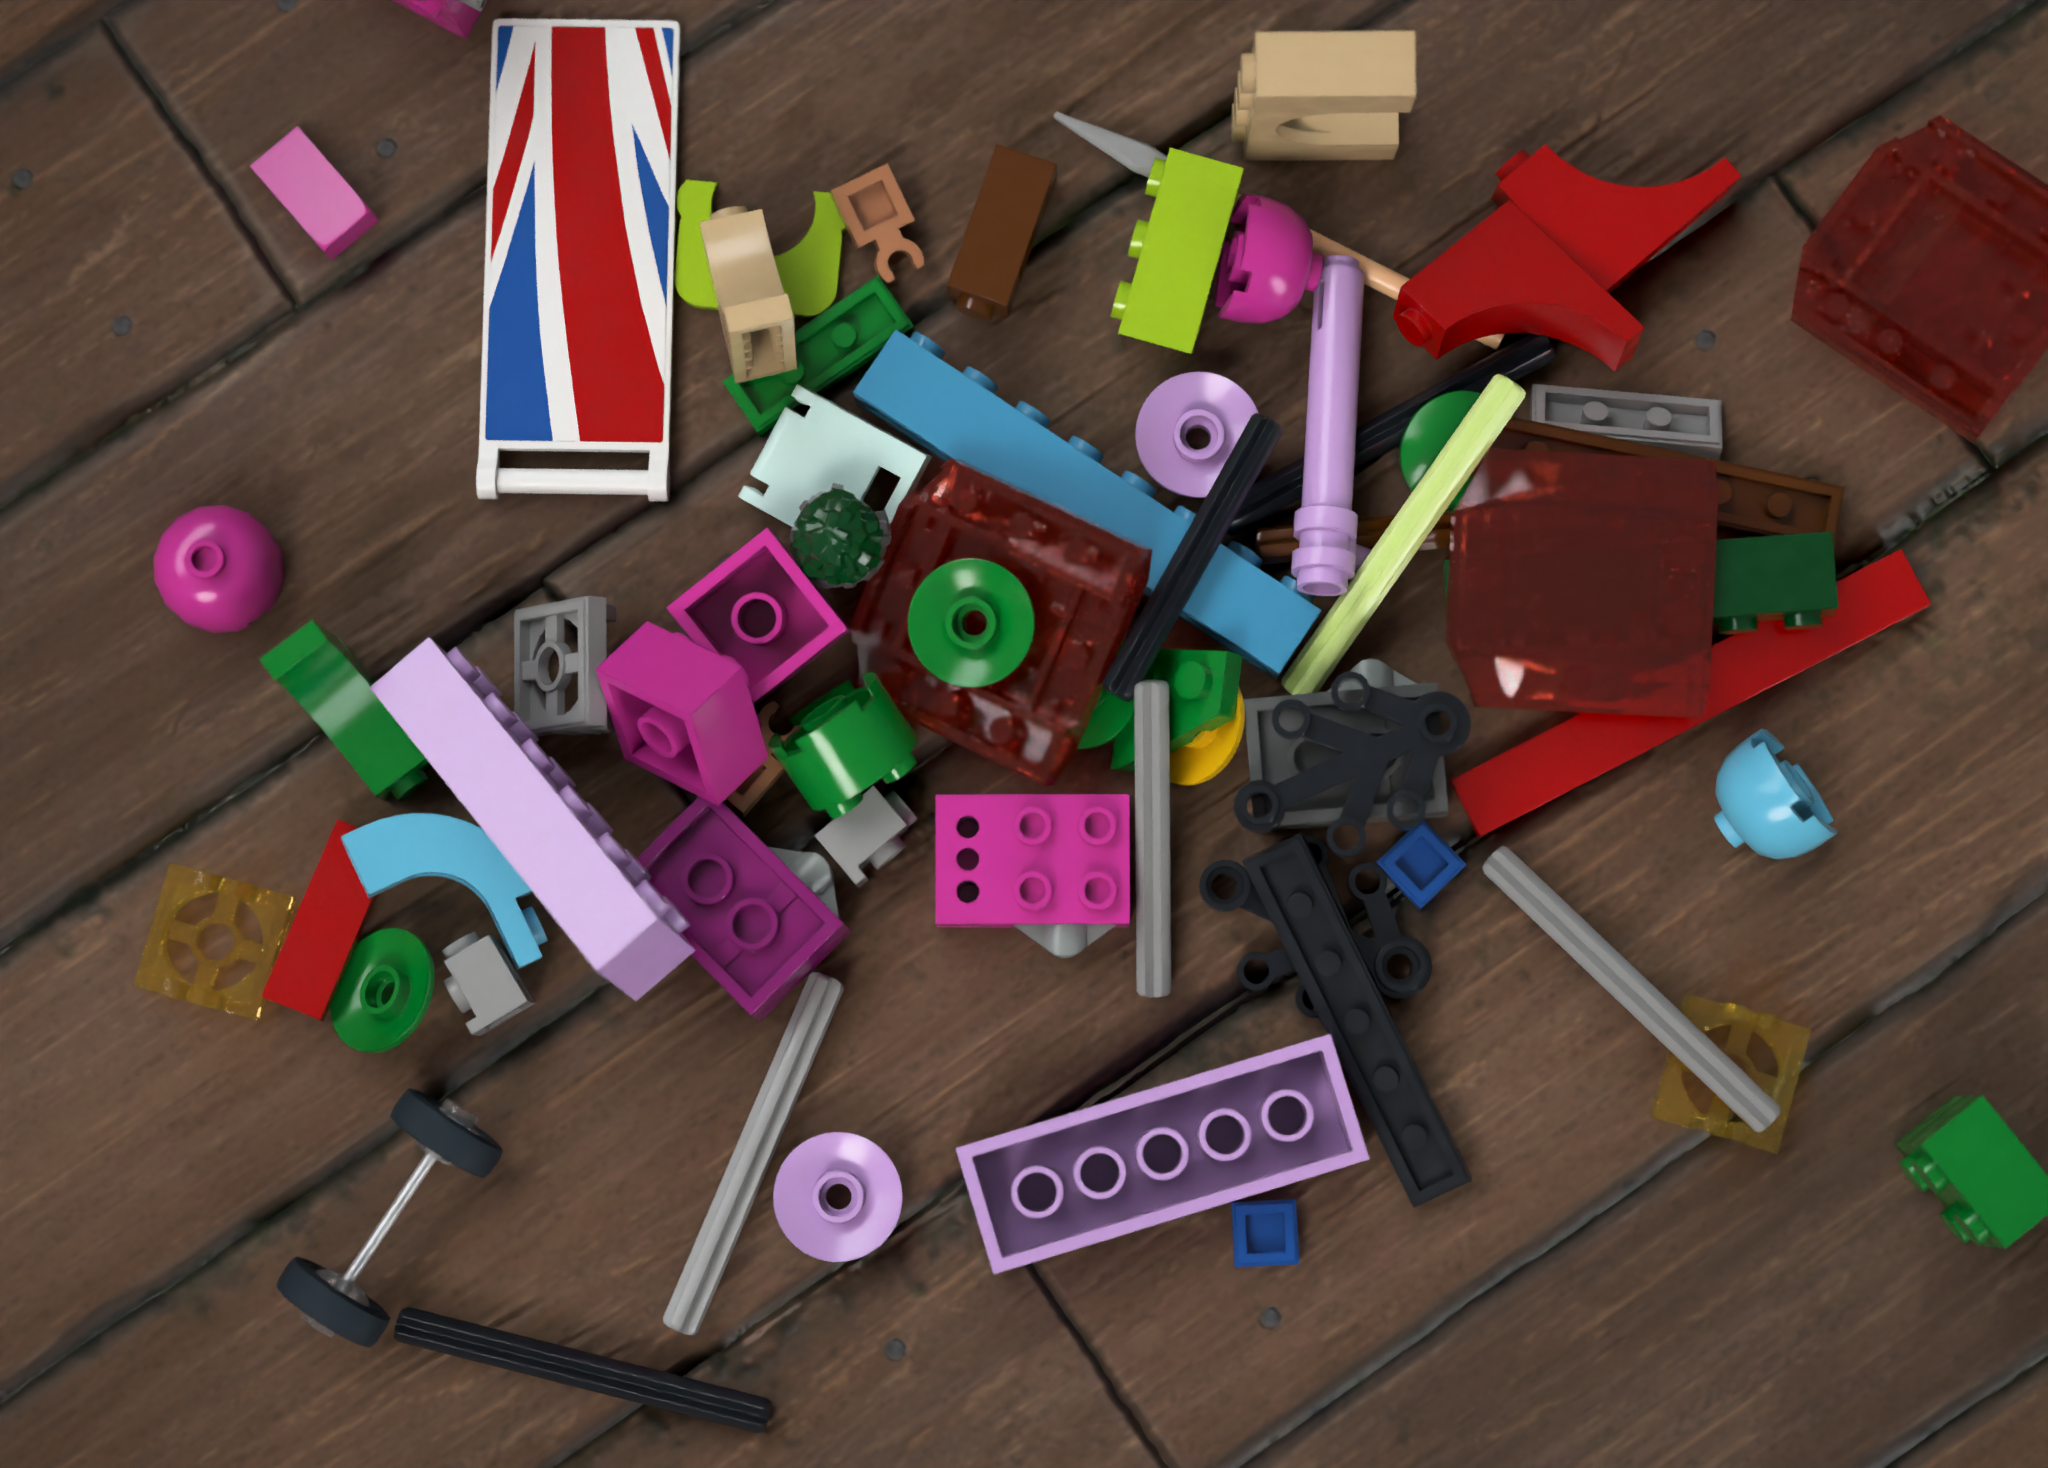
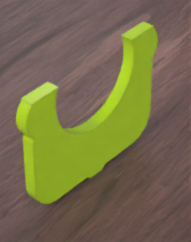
M685 180L676 195V206L681 220L674 274L675 287L681 299L688 305L700 309L718 310L700 229V222L711 220L713 199L718 183ZM813 191L815 215L810 230L797 246L783 254L774 256L783 291L789 296L793 317L816 318L831 308L837 298L843 242L842 233L845 232L846 227L829 192Z

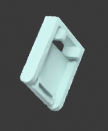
M797 384L791 396L798 402L810 406L806 416L785 406L750 472V475L769 485L765 494L754 487L744 485L738 497L791 527H795L793 523L801 512L799 507L803 501L810 500L812 496L817 495L819 492L830 491L833 483L844 485L845 491L853 493L859 501H863L880 467L900 477L884 509L888 516L892 534L932 456L808 388Z

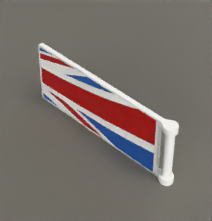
M498 18L493 21L479 457L476 472L478 499H498L500 493L648 495L649 501H669L681 35L680 26L676 21ZM500 451L650 453L648 470L500 468Z

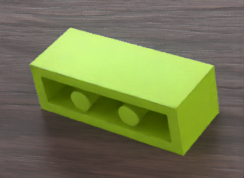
M1174 148L1169 149L1167 160L1155 157L1145 190L1146 195L1156 197L1149 222L1137 220L1128 251V256L1139 259L1132 283L1120 281L1111 312V318L1122 320L1118 334L1189 354L1194 352L1245 171L1244 168Z

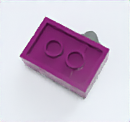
M698 797L636 858L652 877L649 882L662 897L665 895L689 922L690 926L682 934L696 950L691 955L752 1017L760 1022L852 932L839 918L834 872L824 857L813 852H798L767 847L723 802L717 806Z

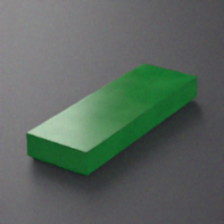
M876 276L795 331L797 369L740 383H735L734 375L732 374L722 382L760 436L776 425L785 406L794 411L804 406V404L791 396L797 384L821 395L878 356L895 329L907 336L915 331L914 325L881 278Z

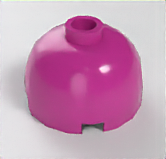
M1250 193L1242 194L1234 207L1230 221L1241 224L1240 230L1235 231L1231 242H1224L1216 279L1215 306L1221 307L1217 314L1221 319L1241 323L1264 324L1279 320L1296 308L1304 290L1312 292L1316 290L1322 272L1323 256L1322 254L1312 252V232L1304 218L1288 204L1269 197Z
M227 505L197 507L177 517L161 535L153 556L154 582L166 606L188 625L211 633L237 632L250 626L248 623L258 619L264 611L268 612L277 602L285 579L283 553L271 531L250 513Z

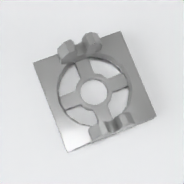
M583 596L517 609L514 612V711L525 721L537 737L551 734L597 736L601 735V733H616L611 716L607 715V703L595 670L607 659V622H617V606L607 604L606 597ZM565 624L575 625L578 628V652L572 653L570 647L565 643ZM556 651L559 657V672L556 680L552 683L548 667L550 657ZM578 674V700L571 710L565 714V689L570 684L572 675Z

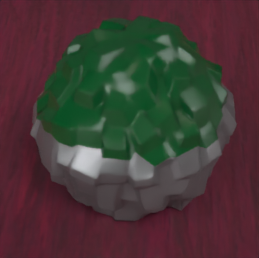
M836 483L832 484L830 491L819 492L817 495L812 496L810 500L803 501L799 507L801 512L793 523L795 527L790 532L792 555H795L796 562L802 572L816 586L825 589L841 586L845 589L853 588L858 582L871 579L885 562L883 557L892 537L891 527L885 510L872 511L869 505L859 501L853 493L845 491L844 485Z

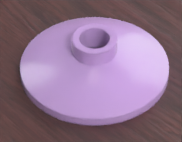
M1188 372L1174 376L1164 381L1151 392L1139 412L1135 430L1139 458L1145 470L1163 488L1184 497L1206 498L1251 416L1258 413V410L1249 395L1239 385L1226 377L1209 372ZM1195 428L1203 429L1208 433L1210 443L1203 449H1193L1186 441L1187 433Z
M846 1132L820 1134L797 1146L781 1165L773 1191L776 1218L786 1237L794 1246L807 1255L830 1262H845L859 1259L880 1247L893 1232L900 1217L903 1202L900 1176L890 1157L869 1139ZM835 1184H843L851 1192V1202L844 1209L833 1208L827 1200L828 1190Z

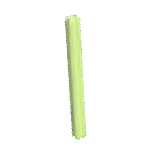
M1501 374L1492 377L1359 567L1354 578L1350 580L1347 592L1338 597L1282 677L1281 684L1292 695L1318 693L1524 400L1526 392L1517 383Z

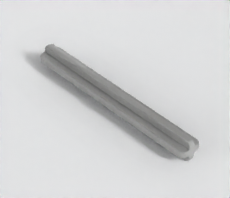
M1143 680L1134 687L1136 988L1140 996L1157 998L1168 996L1171 992L1169 685L1166 681Z

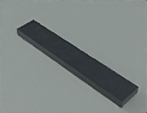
M1302 831L1244 858L1242 862L1327 1034H1331L1336 1052L1413 1208L1472 1181V1175Z

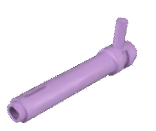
M1333 255L1323 258L1320 280L1313 297L1301 508L1295 511L1293 537L1299 541V548L1292 552L1291 574L1297 577V590L1315 596H1337L1346 593L1348 580L1354 578L1355 571L1359 569L1372 550L1356 544L1358 515L1352 511L1365 273L1359 269V261L1345 255Z

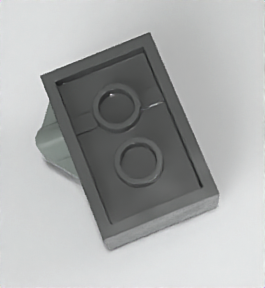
M1369 658L1363 660L1350 671L1363 675L1372 687L1411 701H1416L1426 693L1438 691L1437 682L1417 684L1378 659ZM1351 680L1341 684L1338 690L1339 698L1347 704L1357 703L1364 694L1362 686L1356 681ZM1331 689L1327 692L1243 699L1250 782L1266 780L1275 785L1342 754V752L1304 738L1287 740L1279 736L1272 724V713L1274 708L1284 700H1299L1308 707L1312 714L1376 737L1397 729L1402 725L1364 709L1354 713L1340 710L1332 700ZM1296 708L1285 709L1279 717L1280 726L1287 731H1296L1304 723V715ZM1440 712L1431 713L1425 720L1427 731L1436 736L1442 735ZM1414 750L1388 762L1366 823L1389 822L1386 814L1387 802L1394 793L1402 790ZM1444 756L1439 757L1424 798L1426 806L1424 819L1448 816ZM1354 778L1287 808L1282 823L1273 831L1330 827L1341 816ZM1255 794L1252 796L1253 816L1262 818L1270 813L1272 801L1267 795ZM1402 798L1395 803L1393 813L1399 821L1414 820L1418 816L1419 809L1414 800Z

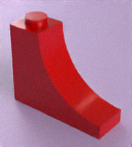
M1545 143L1531 156L1522 149L1496 172L1495 175L1501 182L1497 184L1491 199L1498 207H1501L1510 199L1610 294L1727 195L1741 178V174L1724 157L1709 169L1683 181L1652 187L1618 185L1599 180L1574 168L1560 158Z
M1510 199L1402 285L1392 317L1396 321L1399 331L1408 342L1417 347L1422 346L1436 360L1450 350L1478 338L1506 333H1528L1543 335L1573 344L1604 362L1614 372L1633 358L1645 328Z

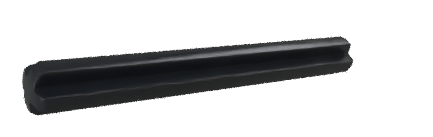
M1259 413L1251 416L1103 679L1102 687L1109 694L1127 702L1134 698L1135 685L1143 681L1281 436L1282 427L1273 419Z

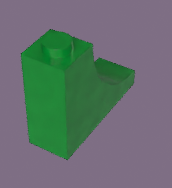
M311 620L259 659L273 679L296 699L326 733L375 797L386 802L395 796L398 802L416 793L429 781V777L425 772L433 766L369 688L375 681L347 643L314 620Z

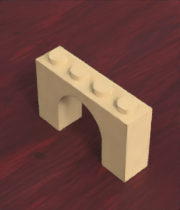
M1415 31L1255 32L1252 53H1241L1240 71L1237 74V87H1235L1231 113L1232 142H1244V161L1394 160L1399 146V113H1410L1416 98Z

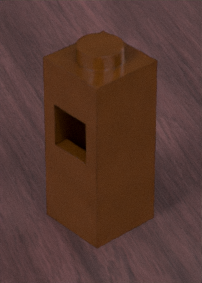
M996 144L947 283L948 299L957 301L956 310L984 321H991L993 314L1008 319L1056 181L1057 164Z

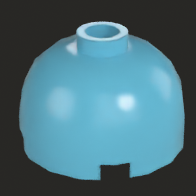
M1761 728L1733 749L1725 757L1719 768L1715 794L1722 811L1714 816V820L1722 834L1735 848L1745 842L1761 856L1773 859L1799 857L1819 847L1837 834V830L1829 825L1834 819L1821 795L1800 765L1797 763L1792 766L1786 760L1781 762L1775 755L1785 749V747L1768 730Z

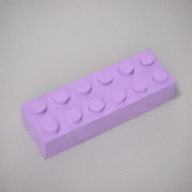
M428 637L369 687L598 973L633 1000L637 1001L696 951L682 934L690 926L686 918L665 895L662 897L649 882L652 877L627 848L624 850L612 837L611 833L614 831L607 821L573 789L576 784L552 756L548 757L536 743L539 739L531 728L515 711L511 712L499 698L502 693L478 666L475 667L458 647L455 646L447 653Z
M1331 1034L956 1148L993 1275L1369 1160Z

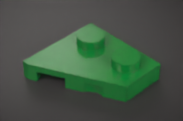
M1160 650L1144 680L1166 681L1169 685L1170 752H1174L1191 743L1200 732H1211L1235 719L1243 655L1215 650ZM1134 717L1126 729L1114 739L1111 769L1135 773Z

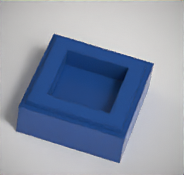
M1424 820L1418 827L1408 831L1375 863L1382 868L1386 877L1418 910L1428 903L1467 865Z
M1296 1199L1230 1202L1234 1267L1299 1264Z

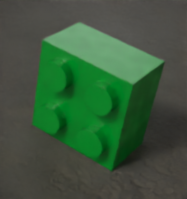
M1983 1095L1953 1096L1894 1143L1904 1156L1898 1162L1903 1173L1921 1192L1924 1193L1929 1188L1946 1208L1939 1213L1942 1221L1963 1244L1972 1240L1976 1246L2006 1249L2048 1215V1175Z

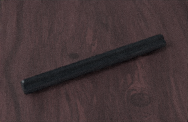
M1528 334L1357 427L1354 469L1400 445L1404 430L1412 416L1432 398L1447 392L1461 390L1482 393L1492 377L1497 374L1504 375L1516 382L1551 363L1555 357V351L1549 338L1543 335ZM1304 457L1253 484L1227 530L1229 535L1239 533L1302 498Z
M411 1307L403 1308L400 1311L394 1329V1339L401 1343L754 1433H761L766 1429L771 1413V1401L765 1397Z

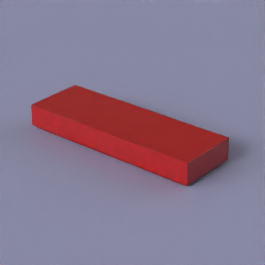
M337 819L261 995V997L322 1022L326 1018L378 896L377 894L368 899L341 841V836L359 827Z

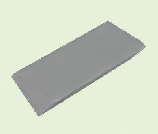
M1532 384L1529 420L1711 459H1720L1723 448L1721 400Z

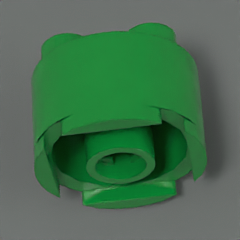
M873 672L862 674L866 683L863 687L855 690L850 681L847 680L808 703L789 719L793 727L800 725L801 727L790 734L784 741L776 731L768 743L769 748L812 810L825 809L832 819L843 816L855 808L864 798L861 791L882 778L885 783L893 782L909 772L917 763L911 751L918 742V736Z

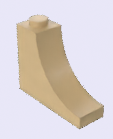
M733 206L714 212L710 216L711 220L700 222V229L735 383L797 369L793 313L789 296L784 293L762 209L748 212L747 207Z

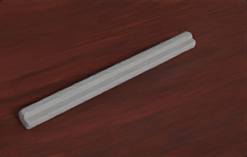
M1505 846L1498 848L1492 853L1482 866L1484 874L1755 1132L1760 1133L1765 1131L1781 1113L1780 1106L1519 857Z
M812 972L808 976L663 1316V1323L673 1330L694 1336L701 1327L844 991V985L837 979L820 972Z

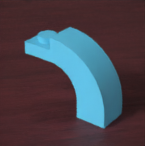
M412 813L383 818L341 836L342 844L368 899L411 879L427 876L448 878L468 887L485 904L516 970L543 957L538 945L548 940L541 923L532 907L521 911L516 901L533 893V891L481 827L450 816Z

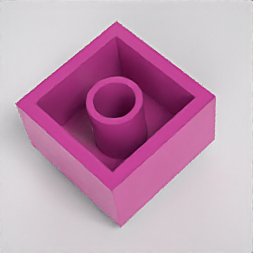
M769 528L764 529L666 607L694 644L719 656L728 655L744 668L748 676V688L754 708L852 631L818 586L810 581L808 576L802 572L795 557L776 533Z
M647 621L595 669L625 760L719 806L768 758L761 733V721L755 712L748 688L747 673L734 658L728 655L719 656L694 644L682 633H671Z

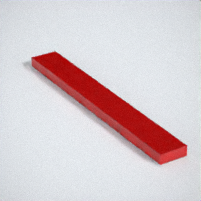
M1902 549L1837 581L1839 608L1832 616L1822 617L1823 626L1811 629L1786 630L1784 629L1783 620L1759 621L1758 631L1734 634L1451 779L1449 784L1477 837H1482L1930 606L1931 603Z

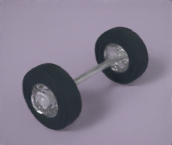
M408 1088L394 1106L390 1117L401 1129L412 1136L416 1145L426 1153L345 1274L334 1269H326L308 1259L294 1257L280 1275L276 1284L277 1289L282 1295L303 1312L300 1317L314 1329L332 1338L337 1334L355 1344L371 1348L379 1340L389 1324L390 1317L379 1304L366 1295L364 1289L355 1281L436 1160L447 1166L456 1165L477 1177L486 1178L496 1166L503 1153V1149L493 1138L475 1126L480 1119L472 1112L449 1098L442 1104L432 1097Z

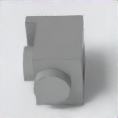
M874 786L863 794V800L855 808L843 816L832 820L815 835L817 840L858 888L869 881L861 870L870 862L879 870L906 847V844L900 837L917 820L914 813L894 790L883 797Z
M472 932L442 950L447 959L444 962L452 976L444 980L450 996L462 1013L472 1009L476 1015L474 1019L465 1023L472 1035L482 1036L536 1003L497 937L487 935L479 939L476 932Z

